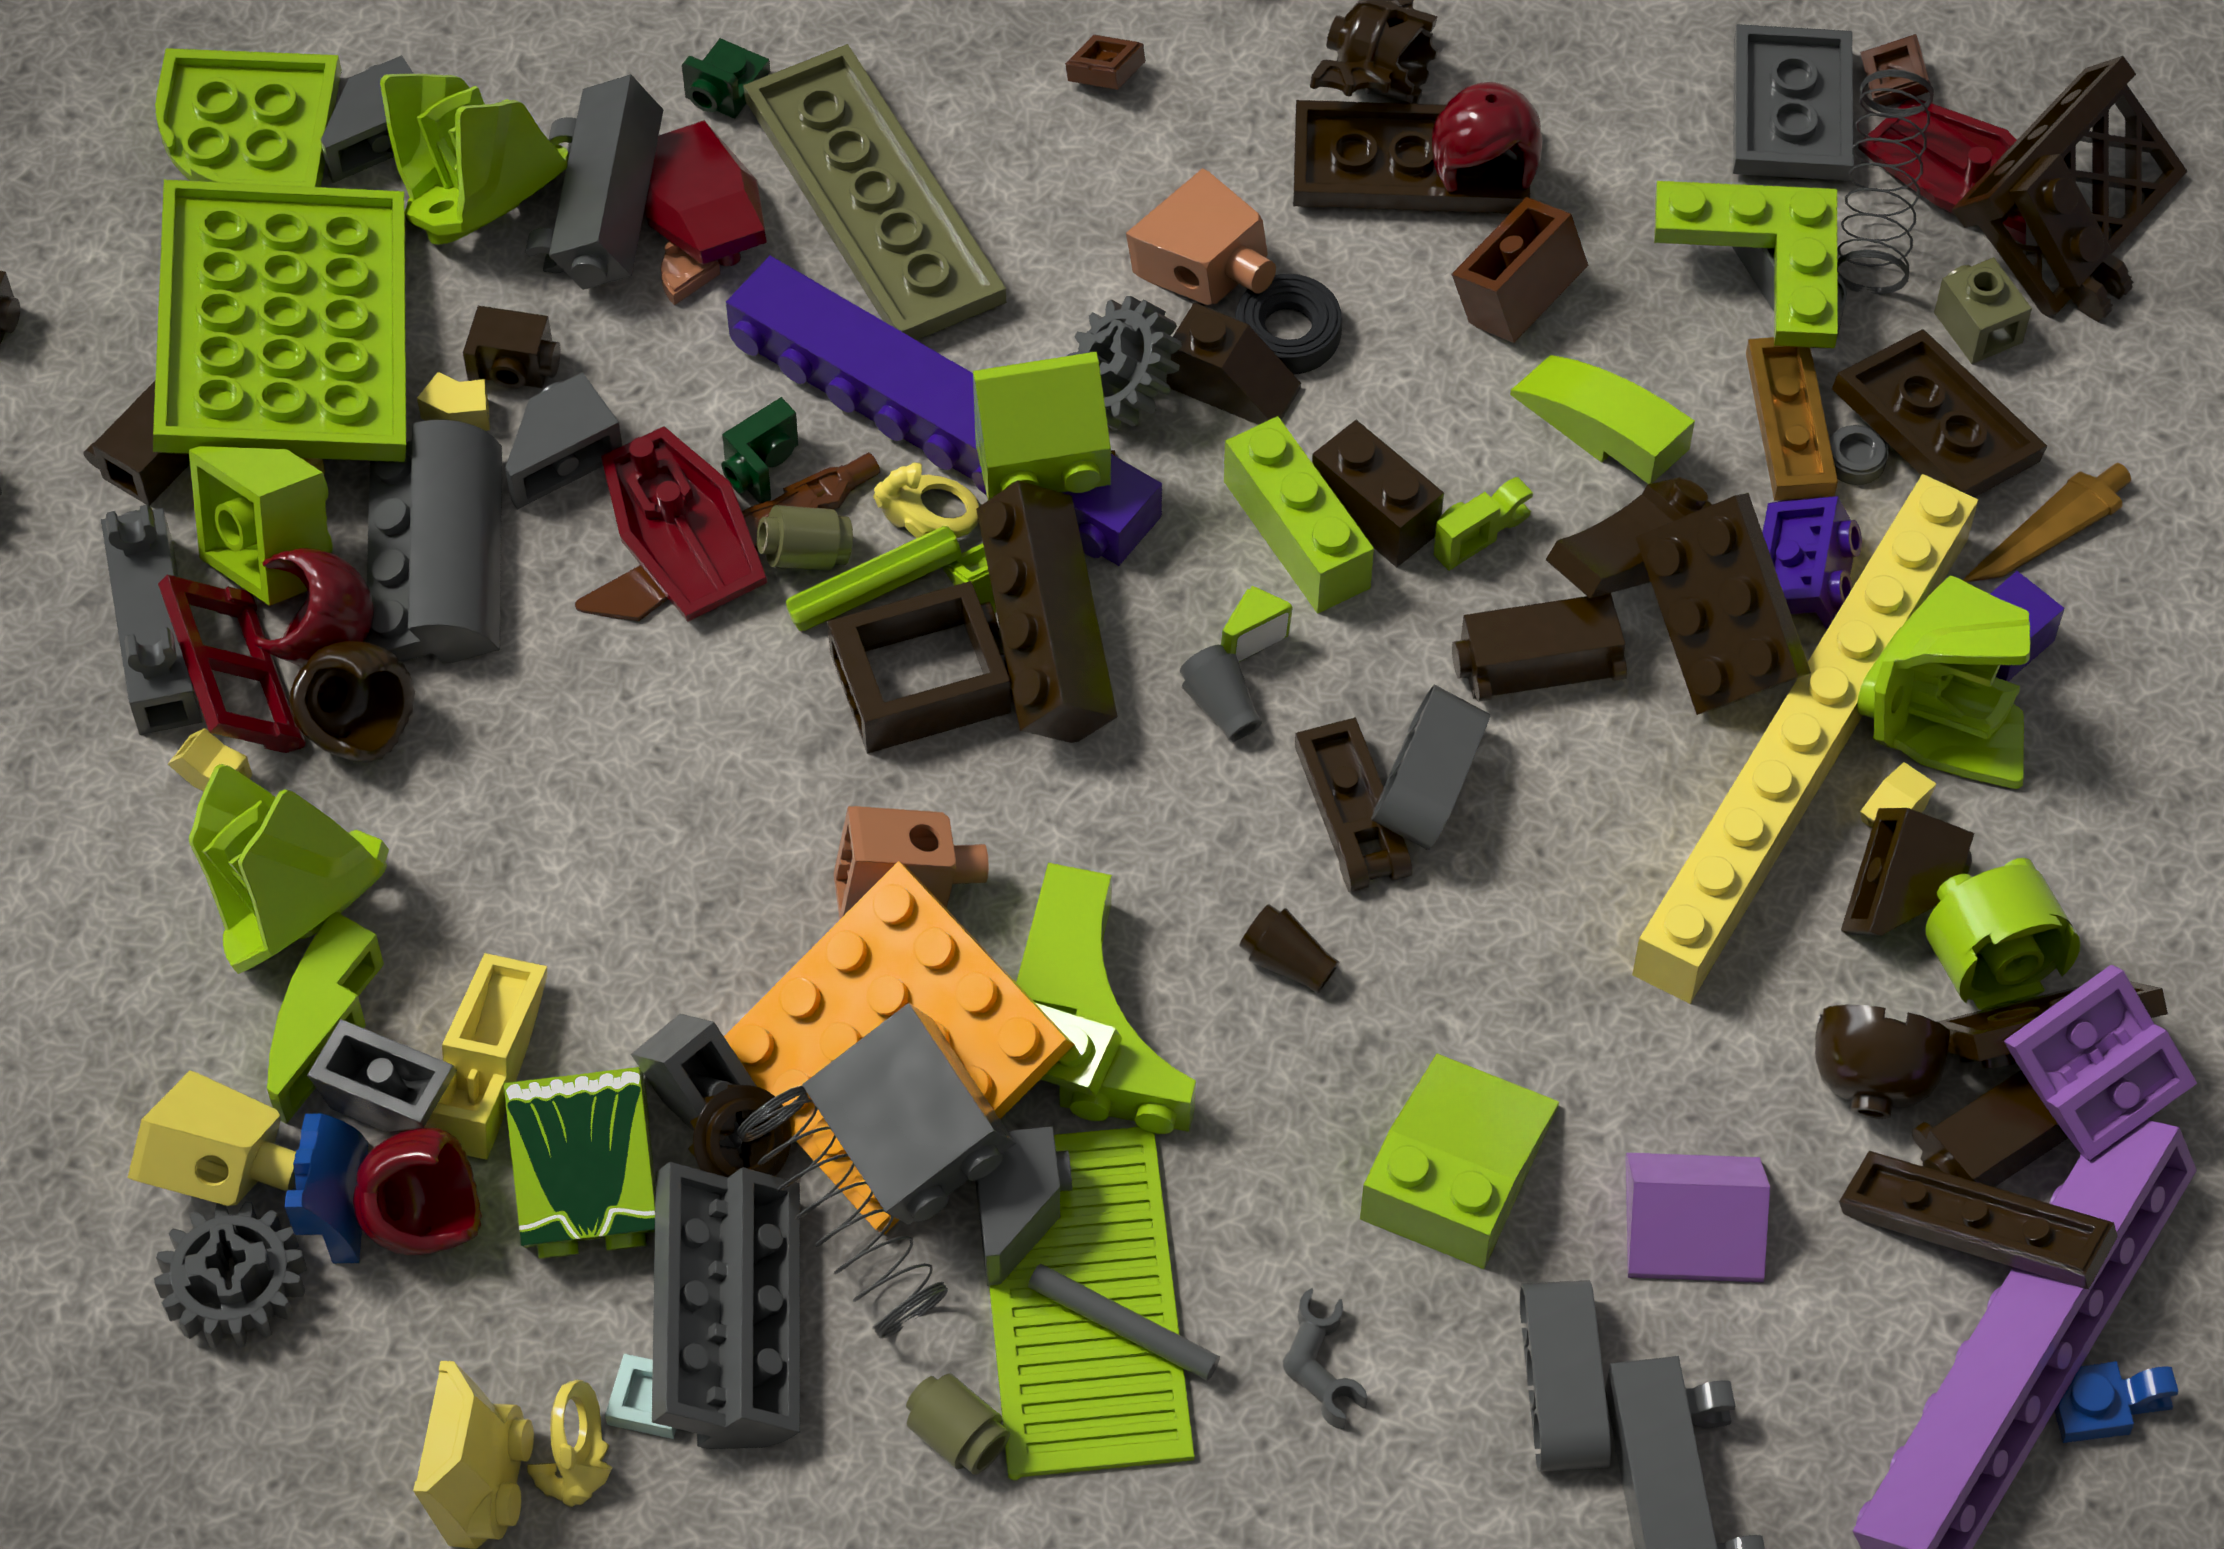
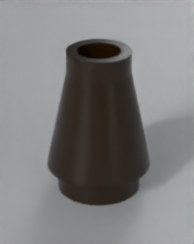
M1270 904L1266 905L1258 914L1239 944L1242 949L1251 954L1248 961L1301 983L1317 994L1334 974L1340 963L1317 942L1287 908L1280 912Z

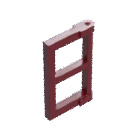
M167 574L158 585L209 733L264 745L265 749L281 753H289L304 748L306 744L305 739L293 720L290 705L272 655L254 645L256 636L260 635L265 638L256 613L257 605L253 594L229 586L223 589ZM189 605L238 618L251 656L203 645ZM212 670L260 681L274 722L226 711Z

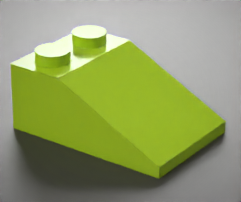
M1437 1053L1391 1126L1363 1184L1360 1220L1485 1269L1560 1101Z

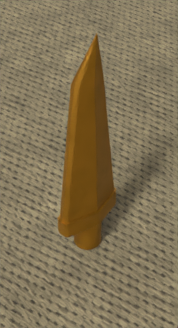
M2115 463L2097 477L2081 471L2067 480V484L1983 559L1963 581L1972 582L2003 577L2105 516L2114 514L2123 506L2121 498L2116 493L2131 482V475L2127 468L2120 463Z

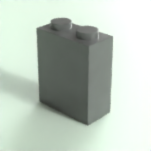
M910 1003L906 1004L802 1084L884 1211L908 1225L914 1221L921 1222L939 1213L947 1205L950 1193L967 1180H978L990 1174L1001 1164L1003 1160L1002 1154L1016 1144L933 1019Z

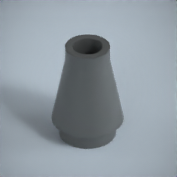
M1213 645L1194 654L1181 666L1180 673L1185 680L1182 684V689L1224 731L1230 742H1235L1255 732L1261 726L1262 721L1255 711L1235 654H1227L1222 645Z

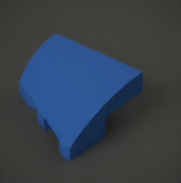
M321 1113L305 1114L301 1129L300 1146L296 1150L293 1162L296 1190H287L284 1208L295 1235L323 1236L333 1264L360 1263L362 1229L355 1214L353 1197L357 1185L358 1168L368 1155L369 1143L360 1131L342 1120Z

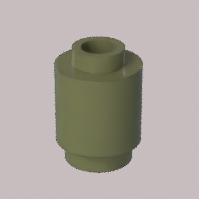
M775 505L772 507L768 517L760 519L757 530V547L760 554H766L768 564L771 567L830 571L834 565H846L851 556L853 545L851 520L848 516H838L834 509Z
M951 1373L939 1379L929 1376L915 1388L906 1403V1408L911 1411L907 1419V1427L956 1469L965 1467L973 1475L981 1473L994 1462L1009 1440L1010 1432L1001 1425L1002 1416Z

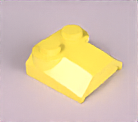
M440 1361L438 1381L417 1481H415L413 1491L448 1546L477 1549L487 1539H502L508 1526H515L518 1522L521 1510V1491L517 1480L521 1461L527 1462L532 1454L534 1443L533 1424L531 1420L524 1419L522 1410L518 1405L492 1404L480 1387L454 1361Z

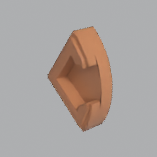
M668 241L661 263L662 286L667 297L676 305L720 275L719 263L715 260L701 264L674 243Z

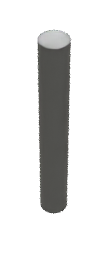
M1039 1264L1030 1278L1028 1288L1207 1381L1212 1377L1218 1366L1220 1356L1043 1264Z

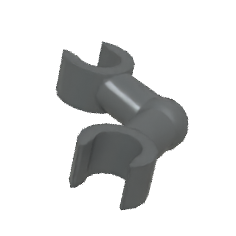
M1311 1288L1300 1299L1297 1316L1300 1327L1290 1351L1284 1357L1283 1368L1290 1378L1297 1380L1322 1402L1321 1411L1327 1423L1335 1428L1344 1429L1346 1415L1333 1404V1400L1340 1396H1346L1353 1399L1361 1408H1366L1368 1397L1366 1390L1360 1383L1348 1378L1336 1379L1316 1361L1325 1336L1335 1332L1340 1325L1343 1303L1342 1299H1339L1333 1314L1328 1318H1316L1309 1312L1313 1288Z

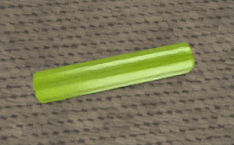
M942 526L789 597L786 601L789 616L799 631H806L958 560L962 556L959 542L954 532L948 526Z

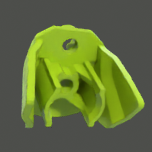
M386 74L381 78L380 86L388 133L398 172L409 195L405 215L408 223L410 222L425 229L428 239L432 244L451 243L478 230L518 207L523 200L537 192L567 169L569 159L567 148L561 145H552L522 102L505 99L494 104H484L478 87L473 86L469 88L462 78L454 75Z
M1950 575L1926 598L1904 625L1897 630L1862 683L1858 696L1857 710L1859 714L1874 719L1873 739L1883 746L1902 751L1923 766L2003 787L2021 788L2024 780L2023 710L2014 704L2015 698L2019 694L2020 685L1996 678V674L2000 665H2022L2029 661V612Z
M225 764L217 765L211 774L199 801L188 839L207 879L225 927L223 933L225 956L237 974L245 972L271 958L296 940L305 939L318 933L330 915L334 912L341 914L383 875L387 868L386 859L389 848L381 839L359 830L347 832L332 818L295 792L284 789L275 797L266 789Z

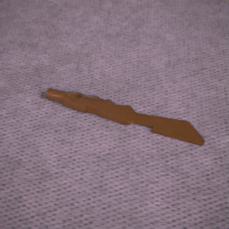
M868 452L844 466L826 468L783 488L784 494L774 500L757 504L741 511L756 550L758 549L757 530L760 519L768 517L773 506L840 508L850 491L880 474V467L874 456ZM639 565L581 597L575 602V607L579 612L640 621L667 601L668 598L644 568Z

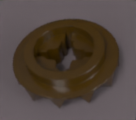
M727 1085V1089L718 1094L705 1097L706 1105L699 1116L690 1121L694 1128L693 1144L688 1148L696 1158L700 1170L727 1178L742 1167L776 1176L780 1172L789 1155L791 1144L764 1164L758 1165V1162L765 1155L792 1138L789 1119L757 1139L742 1142V1153L740 1154L736 1148L719 1144V1141L725 1140V1136L734 1133L735 1121L741 1126L752 1113L775 1097L773 1094L752 1085ZM780 1105L779 1107H777V1108L774 1109L773 1111H776V1110L782 1108L783 1105ZM777 1113V1114H775V1115L769 1117L768 1119H766V1120H764L763 1122L759 1123L758 1125H756V1126L753 1127L752 1129H755V1128L761 1126L762 1124L766 1123L767 1121H769L770 1119H772L773 1117H775V1116L778 1115L779 1113Z

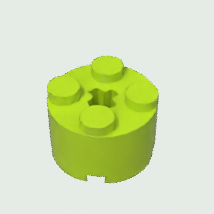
M2027 858L2014 859L2002 867L1985 871L1974 877L1969 874H1959L1951 877L1939 887L1937 896L1940 902L1930 914L1926 924L1927 940L1960 998L1966 1004L1968 999L1973 1000L1980 1010L2038 996L2045 991L2040 981L2055 969L2063 977L2075 963L2081 947L2077 932L2043 875L2035 868L2032 861Z

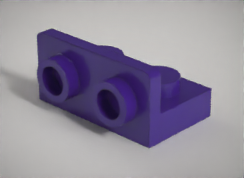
M1838 496L1768 503L1762 533L1790 613L1816 612L1827 631L1853 588L1850 577L1853 558L1860 555L1862 548L1859 524L1856 520L1850 519Z

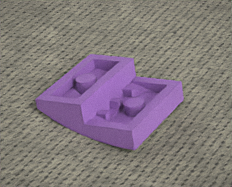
M2112 964L2004 1040L2013 1058L2046 1108L2081 1155L2089 1161L2197 1084L2167 1030L2154 1024L2125 972Z

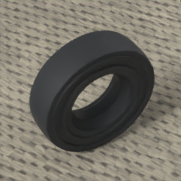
M1298 274L1275 275L1270 286L1262 293L1257 294L1247 289L1239 300L1235 312V319L1249 324L1294 375L1306 373L1322 366L1333 356L1341 340L1342 313L1336 297L1325 285L1307 276ZM1293 309L1305 314L1309 318L1312 327L1301 338L1281 339L1273 336L1267 330L1265 322L1276 311Z

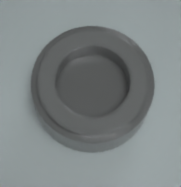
M1850 425L1838 429L1831 435L1829 441L1838 480L1852 485H1864L1875 481L1882 475L1888 458V446L1875 430L1861 425Z

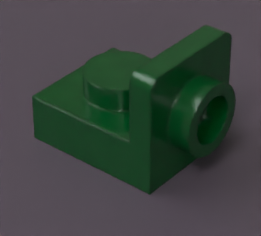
M719 38L703 60L688 56L683 62L682 73L685 98L690 99L702 111L708 113L717 111L735 119L747 104L743 85L768 76L771 72L770 61L766 57Z
M782 397L722 434L725 461L721 463V467L726 479L730 481L732 487L738 493H743L747 490L759 504L771 500L768 467H776L789 458L794 448L798 446L796 412Z

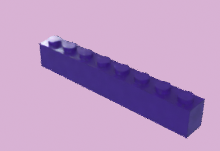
M771 255L726 301L729 336L740 350L751 356H756L759 353L776 363L790 380L798 384L808 382L825 392L831 402L845 412H853L854 410L874 421L878 429L888 438L895 441L904 439L920 448L937 467L944 470L953 468L972 479L976 487L987 496L975 440L972 372ZM1111 454V485L1095 487L1090 491L1082 493L1062 492L1071 495L1073 498L1084 553L1093 558L1102 556L1118 566L1121 565L1162 517V483Z

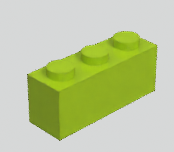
M1279 416L1225 440L1224 483L1316 613L1323 612L1371 589L1373 546Z

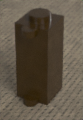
M155 381L83 452L88 462L100 470L104 480L148 506L190 465L189 453L153 452Z
M1611 593L1591 599L1588 596L1466 614L1463 615L1461 640L1452 642V658L1455 673L1458 679L1468 677L1473 699H1477L1478 702L1491 700L1492 696L1607 678H1612L1613 681L1627 679V665L1624 657L1626 644Z
M2022 1070L1935 1127L1923 1122L1912 1129L1911 1132L1915 1143L1923 1151L1920 1158L1923 1161V1167L1996 1187L2068 1139V1136L2046 1108Z

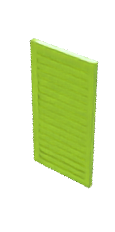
M1140 1127L1055 1134L1056 1151L1068 1150L1072 1191L1060 1192V1218L1000 1285L989 1286L1003 1427L1010 1432L1009 1440L1005 1446L1008 1478L1016 1481L1021 1477L1193 1461L1194 1449L1184 1369L1028 1288L1034 1270L1039 1264H1043L1179 1335L1155 1133L1145 1131Z

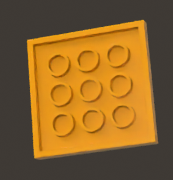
M900 861L724 1036L756 1086L767 1090L776 1097L793 1087L802 1086L803 1083L906 1004L910 1003L933 1019L1000 1119L1075 1045L911 870ZM799 1096L783 1103V1107L791 1104ZM805 1103L789 1118L792 1137L812 1116L815 1109L814 1103ZM817 1110L813 1120L801 1134L829 1126L819 1110ZM830 1129L807 1135L796 1142L815 1161L830 1144L834 1133ZM837 1138L831 1148L817 1163L837 1155L847 1154ZM842 1157L819 1167L837 1185L849 1171L853 1162L850 1157ZM855 1166L838 1189L865 1181ZM867 1184L847 1189L842 1193L858 1210L868 1198L871 1189ZM874 1194L860 1211L862 1215L874 1210L883 1209ZM879 1212L865 1217V1219L875 1230L881 1232L888 1224L891 1215L886 1212ZM894 1217L893 1221L891 1222L889 1228L885 1231L884 1235L899 1221V1219Z

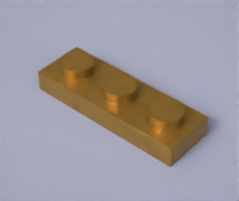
M1774 337L1748 339L1746 358L1774 501L1834 497L1838 480L1811 347L1774 346Z

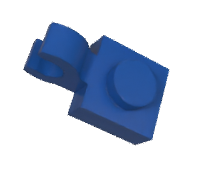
M2117 1361L2081 1366L2055 1409L2062 1442L2068 1443L2130 1435L2134 1425L2132 1415L2172 1410L2171 1396H2176L2179 1392L2172 1367L2164 1366L2147 1369L2128 1379L2122 1380Z

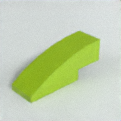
M1550 355L1511 389V396L1601 463L1611 456L1648 484L1655 482L1690 450L1695 420L1657 395L1605 369L1578 360Z
M334 912L329 916L308 946L291 978L277 1016L269 1053L267 1091L272 1107L279 1112L281 1121L286 1124L315 1090L316 1087L307 1075L340 1019L361 1028L366 1026L358 996L384 965L377 935L338 912Z

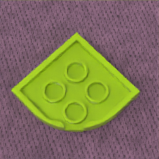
M166 48L156 94L155 109L160 136L167 155L176 168L190 181L321 187L325 167L321 138L336 105L342 71L339 55Z

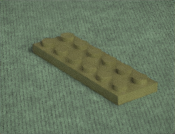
M848 44L743 85L747 105L884 322L913 339L919 340L1007 303L1006 287Z

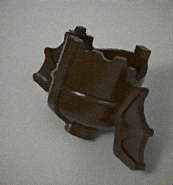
M1359 0L1345 17L1336 15L1328 33L1326 47L1327 49L1337 51V61L1322 60L1312 73L1310 88L1330 87L1342 91L1348 97L1352 96V93L1357 90L1365 89L1367 94L1375 92L1410 104H1418L1422 96V89L1419 87L1425 84L1429 77L1428 63L1436 59L1438 49L1432 43L1433 33H1430L1436 26L1438 16L1413 9L1414 0Z

